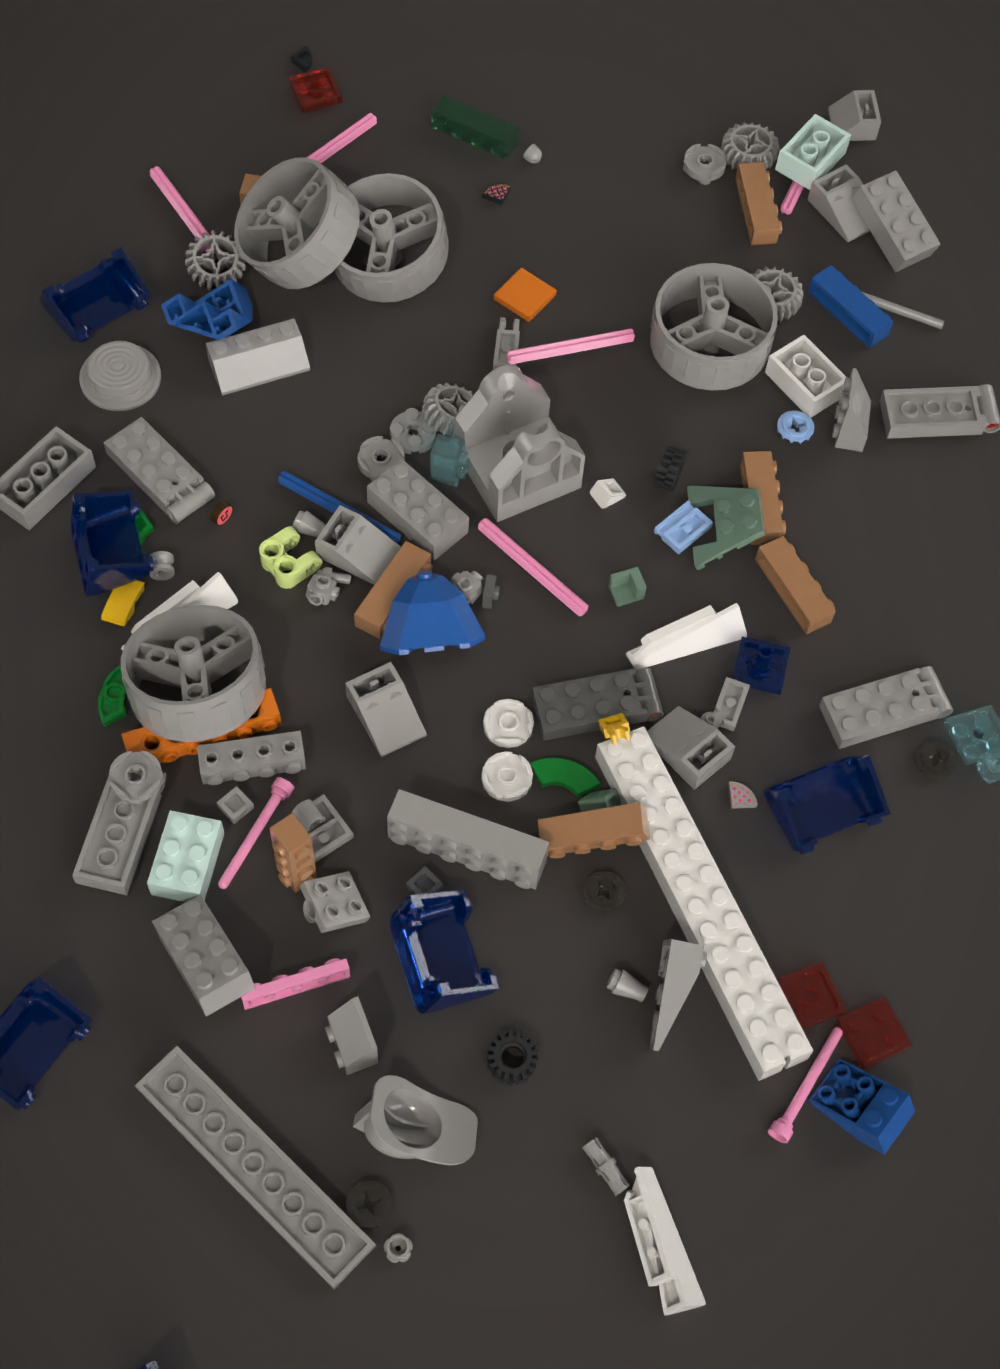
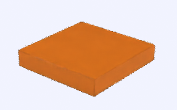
M520 268L494 294V300L530 322L556 296L557 290L525 269Z

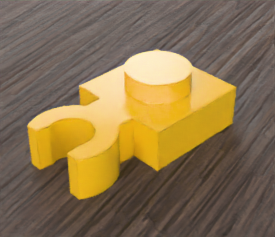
M623 713L598 720L604 737L606 739L610 738L613 745L617 744L616 740L619 738H626L627 741L631 739L629 723Z

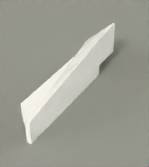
M217 572L202 587H199L192 580L135 624L131 633L133 634L142 624L154 616L171 609L190 605H210L229 609L238 603V599L222 574Z
M735 603L715 614L716 612L709 605L646 634L641 639L642 645L628 651L626 656L633 667L638 670L747 637V632L740 607Z
M652 1167L635 1168L636 1180L632 1190L627 1191L624 1203L649 1287L659 1285L664 1316L701 1307L706 1304L654 1170Z

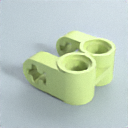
M292 526L286 527L267 540H264L259 547L262 567L266 571L271 572L275 577L276 583L285 589L295 587L298 583L315 573L323 563L315 551H309L298 559L286 553L294 548L301 538Z

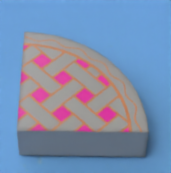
M729 781L728 791L731 809L757 807V799L748 787L738 782Z

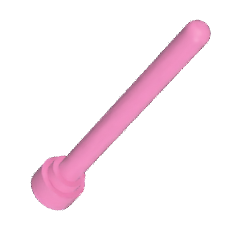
M277 777L272 784L271 798L218 882V886L221 889H226L280 801L290 797L295 787L289 781Z
M835 1027L831 1031L783 1117L778 1118V1120L773 1121L768 1133L775 1140L785 1144L790 1140L793 1134L792 1123L843 1035L841 1028Z

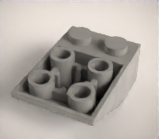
M846 164L813 181L808 201L847 242H850L870 230L851 200L863 184L860 178Z
M856 368L852 369L850 377L845 378L843 391H841L839 397V405H836L834 419H837L833 426L832 437L836 438V448L862 452L868 435L871 400Z
M339 505L315 540L316 554L322 560L374 585L401 548V546L362 515Z
M391 662L345 683L346 697L381 757L427 736L405 685Z
M677 706L647 731L658 754L694 790L729 762L735 746L717 728L680 706Z

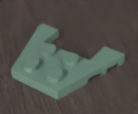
M687 486L688 500L694 508L714 505L717 541L693 547L694 566L697 570L706 567L704 564L715 558H723V554L734 548L740 549L765 535L762 500L759 489Z

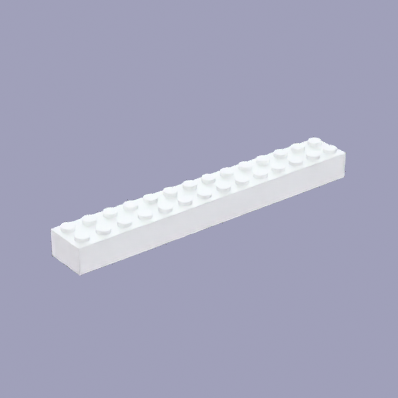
M645 727L630 731L631 739L629 741L626 738H619L616 740V745L611 743V739L597 744L595 758L610 788H616L621 805L640 802L646 808L650 840L642 841L640 847L688 942L704 945L703 951L707 952V959L702 970L758 1081L781 1072L783 1067L788 1069L808 1060L813 1049Z

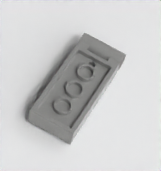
M989 384L963 387L883 390L879 400L887 439L982 435L983 431L993 433L1000 430V416L993 387Z
M142 417L103 442L106 454L175 524H178L215 497L213 489L204 481L203 477Z
M932 666L913 669L824 696L819 704L838 749L928 721L941 719L953 712L948 697Z
M132 772L130 774L132 777L131 781L140 780L142 772L138 774ZM163 773L164 781L159 791L150 799L137 805L116 796L110 786L108 776L72 875L76 884L123 895L128 894L162 797L161 793L165 786L166 773Z

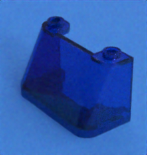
M121 247L111 252L112 257L106 261H100V264L64 285L62 283L58 284L56 290L53 285L42 290L41 304L72 342L78 341V343H82L91 337L90 334L135 308L138 311L149 304L147 300L151 297V293Z
M132 491L73 494L71 533L86 597L97 596L148 577L149 572L153 571L152 556H148L147 552H142L135 524L136 515L140 514L139 501L134 500Z
M870 755L842 758L763 791L765 799L793 851H798L800 854L813 851L815 849L814 845L821 838L858 823H868V826L883 822L882 817L891 814Z
M466 889L410 895L391 916V932L414 1005L420 1014L436 1012L493 994L499 989L495 973L490 968L479 969L464 924L473 910Z
M41 977L32 979L0 1016V1099L16 1111H19L21 1108L25 1110L30 1106L36 1097L33 1094L34 1086L70 1042H73L75 1039L81 1041L91 1029L88 1025L93 1020Z

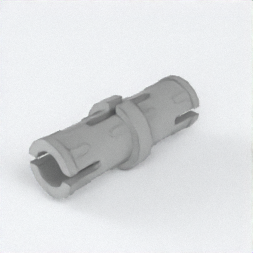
M597 1137L582 1147L597 1168L595 1171L598 1176L601 1175L615 1196L630 1186L616 1166L617 1161L615 1158L609 1156Z

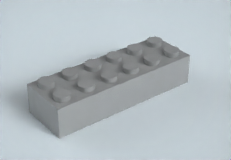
M400 789L387 816L388 837L399 845L408 844L414 846L422 853H434L447 862L454 863L456 861L465 864L472 871L481 870L490 873L495 879H507L515 882L518 887L523 889L532 888L536 890L547 861L548 841Z

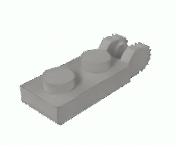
M500 318V326L497 329L493 370L500 366L510 365L506 355L508 351L516 350L519 347L520 319L514 320L513 330H505L506 318Z

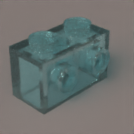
M437 435L431 451V480L458 487L460 479H465L468 465H465L468 459V452L465 451V441L457 437Z

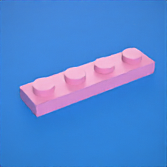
M331 959L325 962L323 966L317 968L310 966L300 969L297 974L291 976L279 975L274 977L271 982L262 985L254 983L255 989L241 997L244 1009H250L349 978L350 969L347 959Z

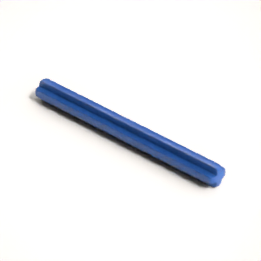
M282 471L278 476V482L281 485L328 511L335 513L339 505L362 515L398 545L401 542L402 535L293 474Z

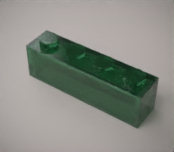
M443 96L431 112L432 128L504 159L508 158L518 144L519 127L447 96Z

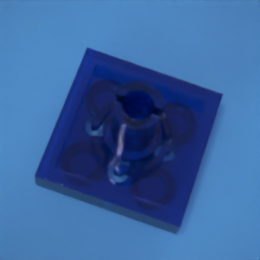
M741 637L732 679L749 684L750 688L781 695L790 647Z

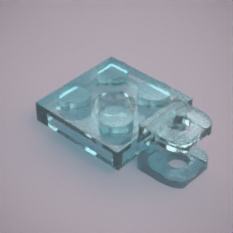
M992 705L946 718L944 725L965 765L977 762L975 766L985 782L993 783L999 781L1000 720ZM974 731H977L978 734L983 733L982 739L974 737Z

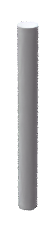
M862 292L877 307L938 329H942L945 322Z

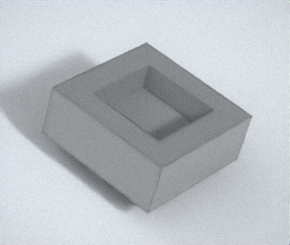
M237 786L216 802L217 807L233 824L254 809V804Z

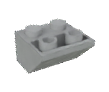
M874 90L852 91L828 107L830 122L851 134L850 141L876 140L881 125V117Z

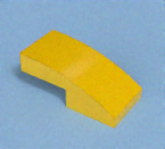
M121 576L105 605L101 620L125 627L135 612V603L145 590V582Z

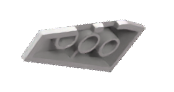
M674 939L663 940L658 975L663 978V982L659 984L655 996L656 1005H660L659 1011L655 1010L653 1015L649 1049L660 1050L700 973V968L705 967L707 952L703 951L704 945Z

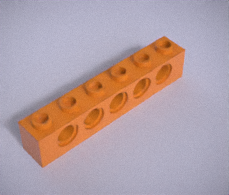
M269 688L265 690L264 699L254 713L258 715L256 718L248 719L235 730L216 738L204 741L174 742L173 740L157 736L144 727L122 733L121 735L127 752L147 751L154 755L159 763H170L181 756L198 754V745L246 739L255 733L273 731L278 726H281L282 723L273 692ZM151 745H159L156 749H148Z

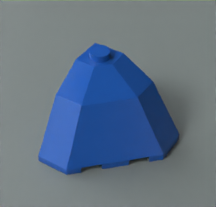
M229 279L195 302L178 293L161 304L169 325L218 340H223L252 322L253 306L247 290L232 279Z
M422 570L417 572V575L407 579L393 599L380 643V651L396 655H406L418 648H424L425 652L444 651V646L447 645L457 646L460 649L471 648L484 641L485 634L464 594L443 575L433 574L430 570Z

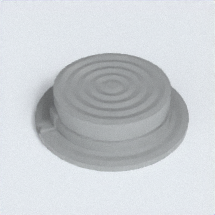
M113 341L101 345L86 359L80 370L79 382L83 394L94 405L110 411H126L145 404L156 394L161 383V369L154 355L143 347L127 341Z

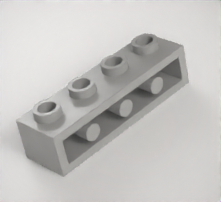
M301 731L197 746L200 775L203 784L219 785L223 781H245L250 777L257 776L267 778L277 773L286 772L294 774L306 769Z

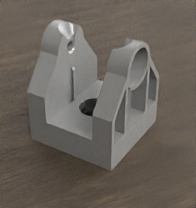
M516 365L500 366L485 376L477 392L455 418V452L496 522L580 489L584 471L585 454L575 439L558 431L549 418L550 398L542 385L523 375Z

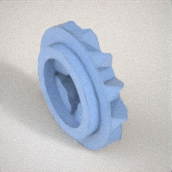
M800 411L785 412L779 417L777 422V432L782 435V439L790 440V443L796 441L801 444L804 440L809 441L814 432L812 419ZM792 422L796 428H799L798 432L795 429H791Z

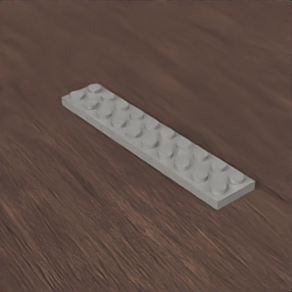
M178 1046L135 1085L136 1089L333 1289L376 1246Z

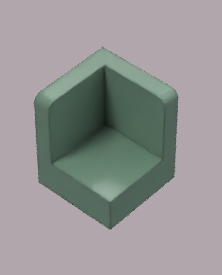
M635 567L611 574L608 588L616 606L619 607L643 600L647 586L639 568Z
M616 788L590 792L578 801L581 812L621 805Z

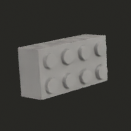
M896 170L860 186L851 198L895 272L931 256L941 245Z
M57 426L54 427L0 477V510L30 530L96 468L92 451Z
M400 459L367 486V502L417 547L430 553L433 561L457 543L469 531V517L403 459Z
M201 894L152 921L162 944L206 1017L255 989L248 969Z

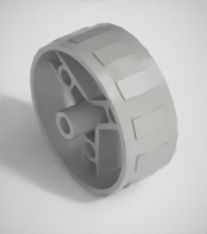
M302 157L283 161L263 174L245 196L235 222L234 238L236 248L247 263L276 285L286 289L309 287L332 273L351 249L359 226L360 210L356 197L346 187L345 183L316 160ZM283 240L286 256L279 260L268 262L269 241Z
M391 173L372 175L349 185L347 188L356 197L360 210L356 237L371 247L366 272L353 268L342 261L334 270L338 279L346 289L356 296L382 303L398 302L424 291L435 282L443 271L449 249L444 215L434 194L416 179ZM388 205H403L415 208L394 218L386 209L370 211L371 209ZM434 236L432 243L424 254L411 264L395 270V266L403 258L401 249Z
M705 263L686 267L665 281L658 292L650 325V345L653 355L662 369L685 385L711 391L727 390L741 386L752 380L762 370L770 355L777 328V306L767 287L755 276L743 269L718 263ZM697 298L699 316L667 331L663 324L662 316L673 306L683 301ZM729 302L747 311L756 320L761 330L729 316ZM720 348L735 354V356L714 357L719 353Z
M190 605L168 610L142 624L131 635L124 646L121 655V672L132 710L143 727L157 736L182 742L204 741L222 736L245 723L257 711L264 699L266 676L260 644L252 626L243 617L231 610L210 605ZM250 659L245 671L235 682L222 691L213 694L212 682ZM144 679L179 687L182 690L183 701L161 700L149 696L139 689L140 683Z

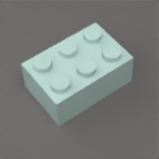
M814 114L780 150L775 170L810 190L812 182L826 175L845 155L851 134Z
M169 811L147 881L151 895L187 902L201 894L205 901L224 837L222 821Z

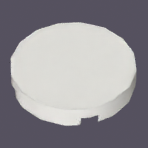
M503 699L495 702L493 706L486 710L483 719L484 732L488 739L497 746L505 748L518 747L525 743L532 735L534 726L533 715L522 702L513 699Z
M504 751L494 754L488 758L482 770L481 780L484 789L490 796L500 801L510 802L518 800L527 794L532 785L533 772L530 763L525 757L512 754L513 752Z

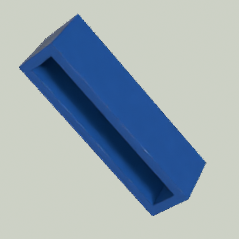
M830 265L812 277L808 293L869 349L889 336L894 321L888 314L877 307L871 299H868L857 286L848 281L840 271H837Z

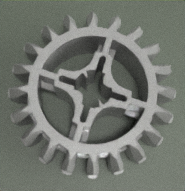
M743 122L741 126L735 124L733 128H729L723 137L721 149L726 155V164L731 165L732 169L738 168V164L764 162L765 169L771 168L775 160H777L779 144L778 138L774 136L773 131L768 130V127H761V123L753 125V122L750 124Z
M212 230L210 236L203 232V239L196 236L195 243L190 242V250H187L185 253L187 257L185 265L188 266L187 273L192 275V280L194 282L199 280L200 287L207 284V289L210 291L212 286L217 288L229 279L237 282L236 278L242 279V271L246 270V265L244 264L246 260L238 252L231 234L224 237L223 231L216 235L215 231ZM211 248L208 253L202 254V256H200L202 252ZM219 248L225 249L228 252H222ZM214 254H216L218 259L217 268L215 267ZM230 268L228 271L221 274V271L223 269ZM203 269H208L212 271L213 274L207 273Z
M765 266L763 271L757 269L755 274L751 273L772 294L777 306L779 322L783 318L789 320L791 315L797 313L802 305L804 296L802 284L798 283V277H792V272L785 273L784 268L776 270L775 266L772 270Z
M447 382L444 385L438 384L436 387H432L423 401V419L428 421V426L435 428V432L439 431L443 433V436L449 435L453 439L455 437V418L473 397L472 391L465 390L464 386L460 388L456 383L450 386Z

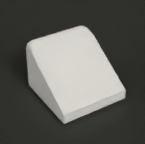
M614 478L597 480L590 490L591 496L602 509L626 497V493Z

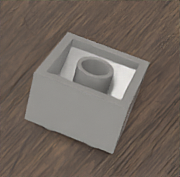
M357 996L327 1016L329 1026L325 1027L329 1042L335 1041L338 1051L334 1052L339 1068L344 1067L347 1075L378 1064L377 1046Z

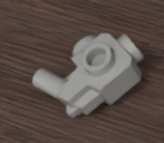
M330 567L319 570L317 574L313 575L307 585V599L316 606L321 604L327 605L330 600L335 602L340 592V588L336 587L337 583L350 584L351 575L332 572Z
M474 570L471 573L468 571L458 572L450 580L464 594L468 604H473L484 591L482 584L484 578Z

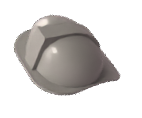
M388 1075L380 1078L374 1085L372 1100L360 1109L354 1117L353 1127L364 1132L367 1140L376 1150L390 1157L399 1159L417 1158L432 1163L452 1166L466 1162L475 1151L478 1125L475 1113L464 1105L433 1095L398 1076Z

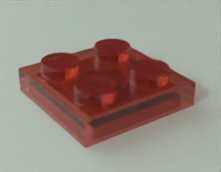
M329 67L289 77V84L302 113L343 103L342 95Z
M823 962L776 979L802 1030L843 1015L847 1011Z
M885 997L841 1016L835 1021L838 1027L842 1029L843 1036L862 1070L903 1052L912 1046L911 1041Z

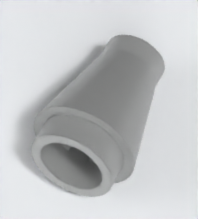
M300 510L292 527L298 533L318 537L326 524L310 512Z
M616 968L613 970L606 985V988L611 990V994L635 999L643 1002L649 987L640 983L624 969L620 971Z

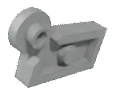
M726 677L714 712H706L700 719L717 729L722 727L734 731L750 685Z

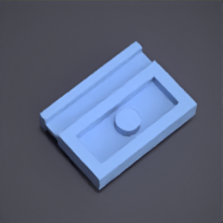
M689 500L654 529V533L656 535L659 534L662 540L678 555L712 528L713 521L697 507L694 508L690 505L691 502Z

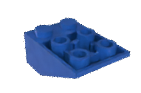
M840 1058L808 1100L809 1103L861 1143L883 1155L886 1154L915 1113L908 1093Z

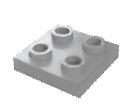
M324 794L314 801H311V799L304 800L292 811L312 838L315 863L354 838L353 832Z
M349 871L304 881L300 886L306 899L303 903L304 916L309 923L316 922L321 933L365 923L370 918V914Z

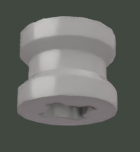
M157 551L149 556V564L152 566L149 571L152 579L163 581L171 579L175 575L174 567H172L174 557L171 553Z

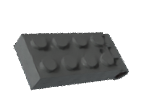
M634 668L532 687V699L543 741L601 730L598 722L599 719L619 713L624 714L629 725L656 721L664 716L650 668L638 670Z

